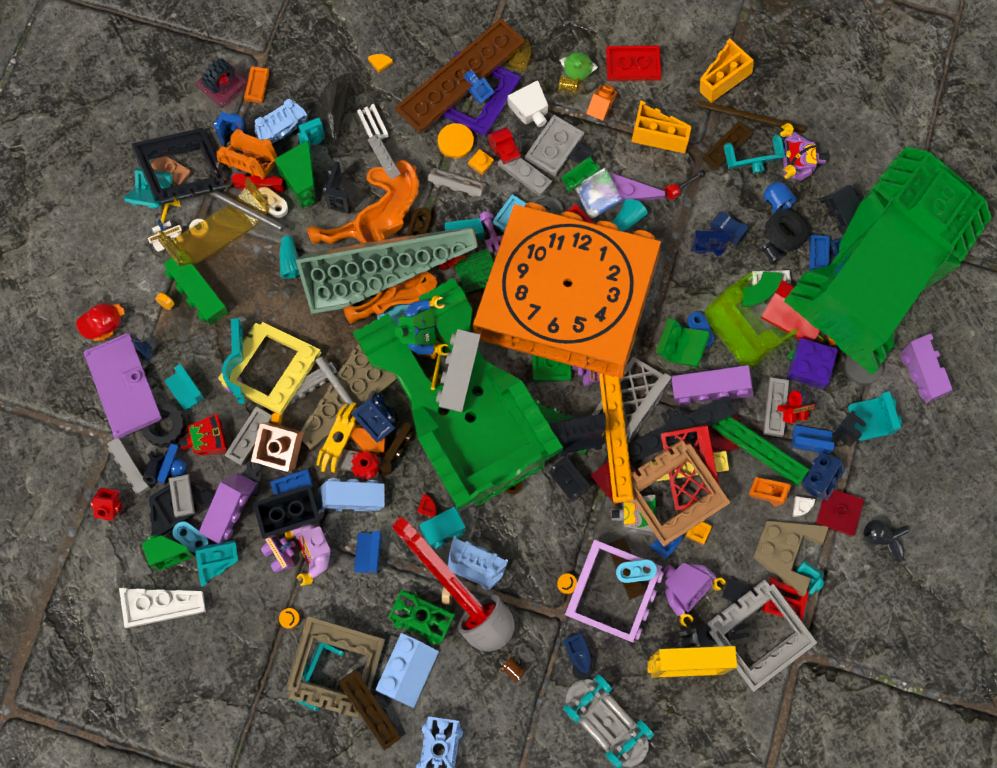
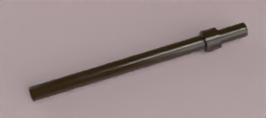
M699 100L698 108L779 128L789 123L793 126V131L804 133L805 126L791 123L792 121L784 119L782 121Z

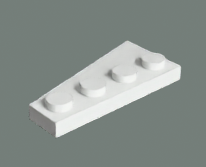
M119 588L125 628L206 612L202 591Z

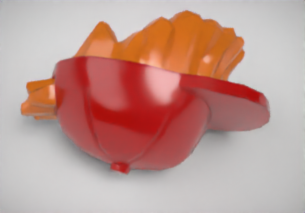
M97 304L77 319L76 327L79 333L86 339L105 341L106 338H110L113 335V331L119 326L121 316L124 315V308L120 307V304Z

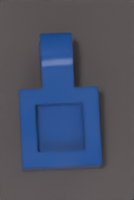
M468 71L463 75L466 81L472 85L468 90L479 104L494 93L484 77L478 79L473 71Z

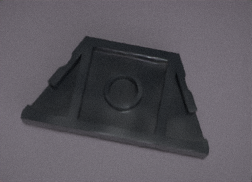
M191 481L195 514L177 518L174 516L170 484L149 497L151 536H163L173 530L177 523L186 522L210 507L215 495Z

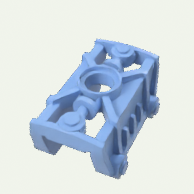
M288 99L284 101V105L265 117H259L255 120L256 138L260 140L268 139L272 144L279 139L282 140L290 135L293 130L297 129V125L306 123L307 114L298 104Z
M454 537L449 553V569L455 575L482 585V588L487 591L493 588L502 578L508 560L497 557V554L490 553L480 546H474L468 541L462 542L457 537Z
M428 717L426 723L422 725L424 739L421 759L416 768H427V763L431 759L434 768H439L443 760L447 768H457L455 763L458 742L463 735L460 722ZM433 720L437 721L438 728L440 729L435 739L432 735ZM450 722L453 723L452 736L446 740L444 730ZM438 743L443 744L445 747V752L441 756H437L433 752V747Z

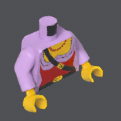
M313 524L284 533L287 541L296 536L309 568V573H302L297 576V579H303V583L300 586L312 584L313 578H316L328 568L330 548L321 527L315 528Z

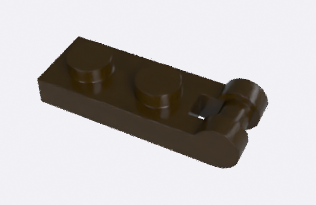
M406 422L379 465L380 471L384 476H389L392 473V464L395 459L399 460L404 451L402 449L406 442L409 443L414 435L412 425Z

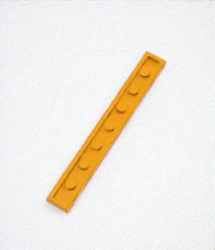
M599 373L603 412H605L606 416L605 432L613 502L633 501L634 495L620 378Z

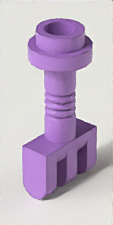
M485 211L480 214L479 220L481 223H485L490 239L486 240L485 244L489 252L493 253L491 245H494L495 250L498 251V243L502 241L503 235L497 237L491 221L494 219V215L490 211Z

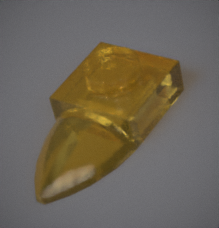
M528 39L525 40L526 44L511 56L508 68L525 73L531 58V44Z

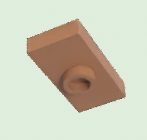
M167 156L156 158L151 164L155 171L172 173L173 183L176 185L184 184L191 175L189 169Z

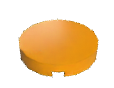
M453 123L441 129L438 135V147L444 156L460 159L467 156L472 150L474 137L467 126Z

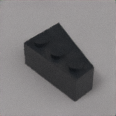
M852 185L836 189L818 199L821 204L825 203L830 210L828 212L830 218L834 216L839 226L837 228L842 236H844L860 204L858 193Z

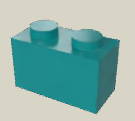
M455 507L419 525L428 545L431 548L435 547V549L446 545L445 541L457 537L458 539L464 535L463 532L466 531Z

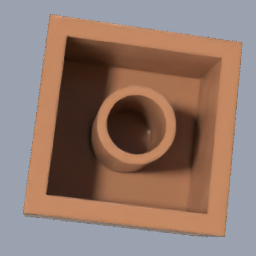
M270 422L260 423L251 461L287 472L295 470L304 432Z

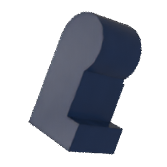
M721 211L718 212L710 223L713 230L735 246L738 245L748 230L747 225L738 223Z

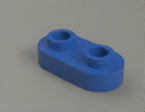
M700 312L691 313L687 319L688 328L708 331L710 336L705 349L709 348L713 343L714 336L705 315ZM698 318L700 323H696L694 319Z

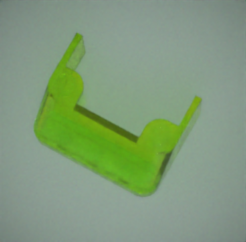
M751 272L725 289L706 308L704 313L708 323L740 365H749V368L754 367L791 342L797 333L794 329L781 339L772 331H764L757 335L737 309L736 305L743 299L742 289L748 286L753 276Z

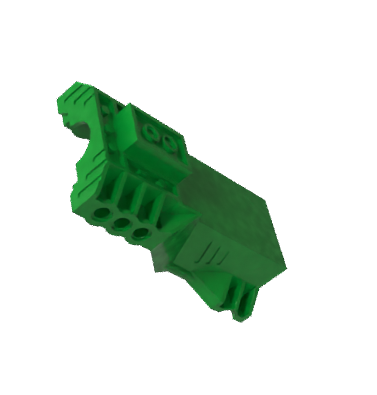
M906 146L893 158L859 204L840 241L839 253L831 264L804 273L797 281V285L783 301L790 305L794 311L798 312L812 326L829 336L844 353L858 362L862 368L864 367L872 375L878 371L880 364L887 358L890 349L895 346V329L919 294L961 265V261L967 256L968 251L975 244L978 236L985 229L986 224L992 219L988 203L982 195H979L975 189L938 158H935L931 152Z

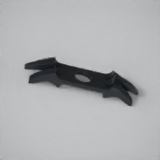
M750 623L737 625L724 636L728 641L749 637V633L732 635V632L750 627ZM707 625L678 632L677 636L693 634V637L675 642V646L695 643V646L689 648H701L717 643L715 640L711 641L707 638V631L711 629Z

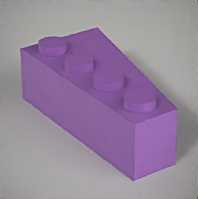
M749 365L671 376L674 399L680 405L697 401L719 400L726 396L729 399L754 397Z

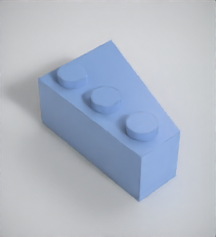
M337 478L328 479L318 488L319 512H324L325 508L336 509V512H342V509L380 511L384 508V484L378 483L376 480L359 483L357 479H350L347 482H340V479Z

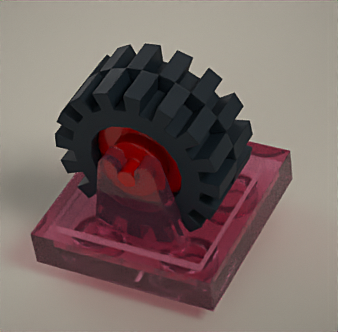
M218 58L216 61H212V65H208L209 68L204 70L205 73L202 74V77L195 85L219 107L223 108L247 85V82L235 72L234 67L223 58Z

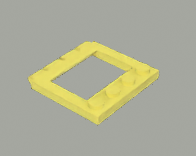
M264 322L261 325L255 323L248 333L252 338L245 337L243 340L244 361L232 370L230 382L241 387V392L245 394V398L282 415L321 355V350ZM265 336L298 351L269 396L237 381V378ZM221 373L218 379L222 381L223 387L228 389Z

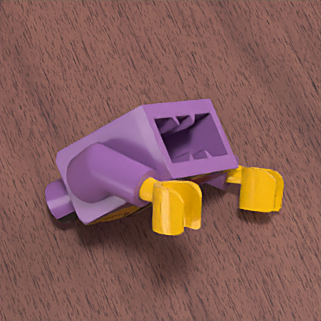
M787 123L781 126L784 131L780 133L782 137L787 136L783 143L785 158H783L784 178L802 181L814 172L817 164H825L826 153L816 152L815 143L793 131V126Z
M682 563L675 569L669 564L663 570L664 575L668 577L665 582L667 587L665 593L668 603L676 615L680 616V623L683 626H687L683 621L685 617H688L693 622L692 616L685 614V610L689 612L711 587L715 591L722 590L717 586V581L722 585L725 584L723 578L717 579L716 575L705 565Z

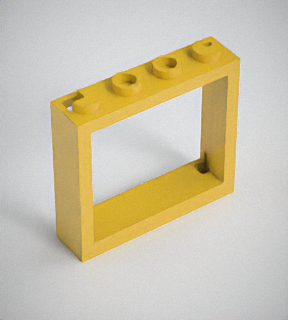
M735 646L659 649L647 661V672L651 673V678L724 675L737 668Z

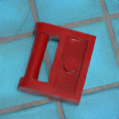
M773 577L768 579L767 583L769 585L774 584L779 590L799 595L798 591L792 586L779 582ZM807 588L804 597L799 595V600L783 596L801 622L803 621L809 588ZM772 600L763 605L762 612L784 618Z

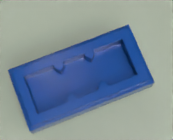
M810 236L809 270L829 266L830 236Z
M308 469L270 482L274 496L307 485L314 489Z

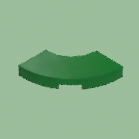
M763 271L761 279L757 284L751 287H743L741 307L757 306L769 299L777 290L782 273Z

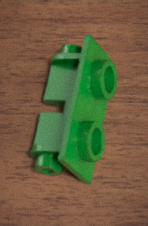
M588 157L564 174L561 178L567 191L576 189L583 181L593 174H597L600 167L597 163H593L591 157Z

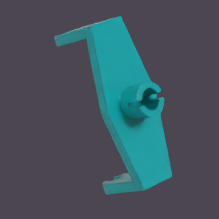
M779 134L773 136L775 155L737 162L732 144L726 143L724 151L728 169L752 166L753 174L765 171L764 163L779 161L785 158L781 136Z
M318 642L309 663L305 664L301 680L308 682L323 648L342 657L344 652L325 643ZM295 701L317 712L319 710V707L306 704L305 701Z

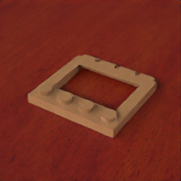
M683 440L671 447L674 452L673 455L666 450L654 459L658 465L655 466L650 460L638 468L641 476L638 477L635 471L631 473L633 502L663 547L730 504V501L691 444L686 446ZM689 460L711 493L661 525L639 492Z

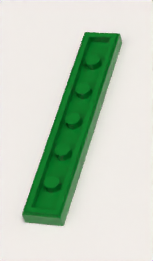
M732 417L710 427L797 487L809 471L808 468Z

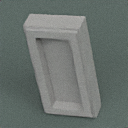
M183 475L169 478L174 516L177 518L195 514L190 476Z

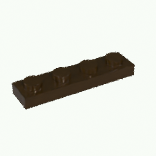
M353 670L338 681L382 750L385 751L401 739L356 670Z

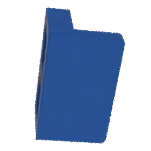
M795 425L791 448L817 453L821 452L829 455L834 450V443L831 442L832 432Z
M372 531V534L358 533L354 565L356 573L378 574L382 537L380 531Z

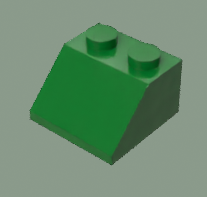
M153 535L142 543L149 566L157 572L195 557V554L186 546L163 536Z

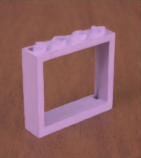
M594 540L565 615L630 642H633L634 639L638 640L642 632V628H639L641 620L646 621L650 611L646 609L649 601L653 602L657 592L653 590L656 582H661L664 572L660 571L662 566L656 564L657 573L654 578L650 579L630 634L624 633L575 612L600 549L629 561L644 559Z

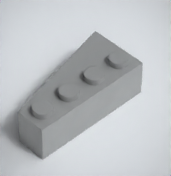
M457 329L456 334L452 333L450 345H453L452 353H447L445 364H449L447 372L443 371L440 382L444 383L443 390H438L436 398L440 408L462 413L480 334Z

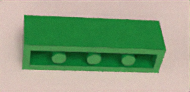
M182 251L163 263L166 268L164 273L170 281L172 279L176 281V289L180 294H186L188 298L185 300L191 308L196 307L199 311L196 314L202 322L206 321L211 326L228 313L224 304Z

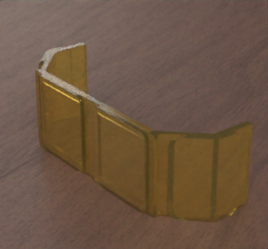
M247 177L246 187L236 198V201L266 215L270 210V205ZM228 205L177 237L168 238L160 230L158 240L179 266L194 265L252 230L259 220Z

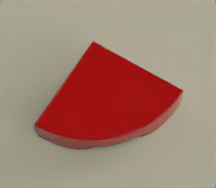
M423 494L417 513L433 518L437 516L436 505L428 495Z

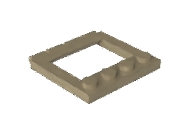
M307 617L286 689L289 690L288 699L302 702L304 696L307 695L305 703L320 708L324 700H326L324 709L341 713L344 705L343 714L358 718V712L344 692L301 680L312 641L315 640L368 656L362 680L370 690L385 639Z

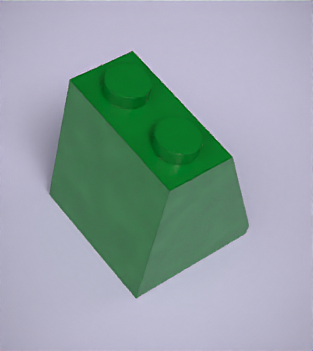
M305 141L274 159L280 177L283 178L284 183L301 209L310 207L317 201L313 159L309 144Z

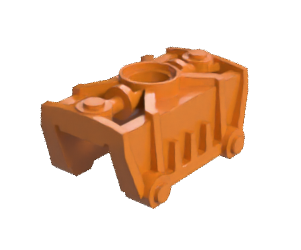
M236 129L231 135V145L228 148L222 146L217 151L219 163L227 164L230 168L235 167L251 173L252 176L261 177V179H264L276 165L274 159L277 158V154L271 141L244 134L241 129ZM234 148L243 151V154L234 152ZM266 160L271 161L270 163H263V164H262L263 161H266Z

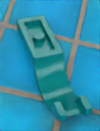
M239 318L231 319L232 354L223 363L222 375L228 389L241 405L245 404V394L241 392L240 386L230 382L232 370L244 361L243 327Z

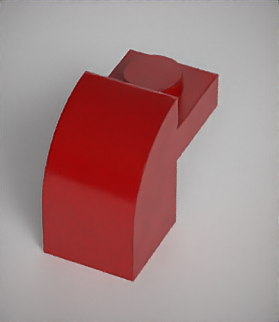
M507 127L488 134V141L495 155H499L503 165L520 158V153L513 141V136Z

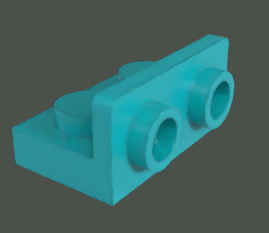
M319 118L298 126L300 131L297 134L300 140L299 143L302 144L307 141L310 151L311 144H319L325 139L322 123Z

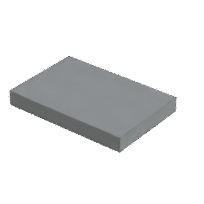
M553 115L525 155V160L556 177L568 160L570 153L584 136V132Z

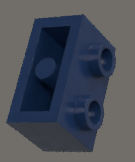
M820 452L819 456L813 460L811 470L802 481V486L806 493L828 501L845 470L842 461Z

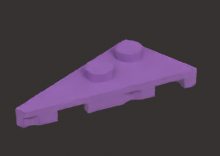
M599 169L597 176L601 175L606 171ZM608 172L612 180L610 184L605 186L604 183L600 185L598 183L599 193L603 192L606 199L615 196L616 199L620 197L621 201L618 203H623L624 199L638 201L665 199V191ZM615 186L616 190L614 191L611 190V187Z

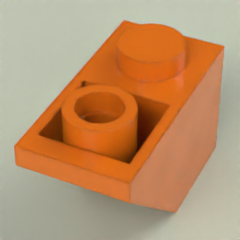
M601 85L593 94L586 114L604 120L618 91H615L609 85Z
M356 425L349 437L363 452L368 450L370 455L374 453L376 456H385L387 435L377 443L361 425Z

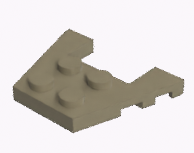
M767 521L753 558L770 572L777 574L783 579L785 584L792 586L798 591L797 593L800 596L804 597L811 578L791 571L802 538L822 545L829 527Z

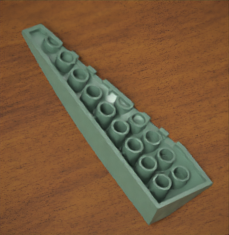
M465 228L306 253L299 257L296 263L311 314L343 309V307L360 302L371 295H375L432 267L477 248L478 244L474 228Z

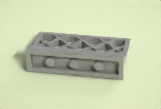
M635 357L626 366L623 379H620V383L630 380L632 388L621 390V393L633 392L634 400L623 402L627 443L634 439L672 385L671 376L666 373L663 375ZM636 364L641 367L642 373L631 375L630 369ZM655 375L659 378L656 383L647 385L646 376ZM643 377L645 385L634 387L632 379ZM646 389L647 396L637 399L635 391ZM602 401L593 412V416L603 411ZM635 404L637 409L635 413L626 415L624 406Z

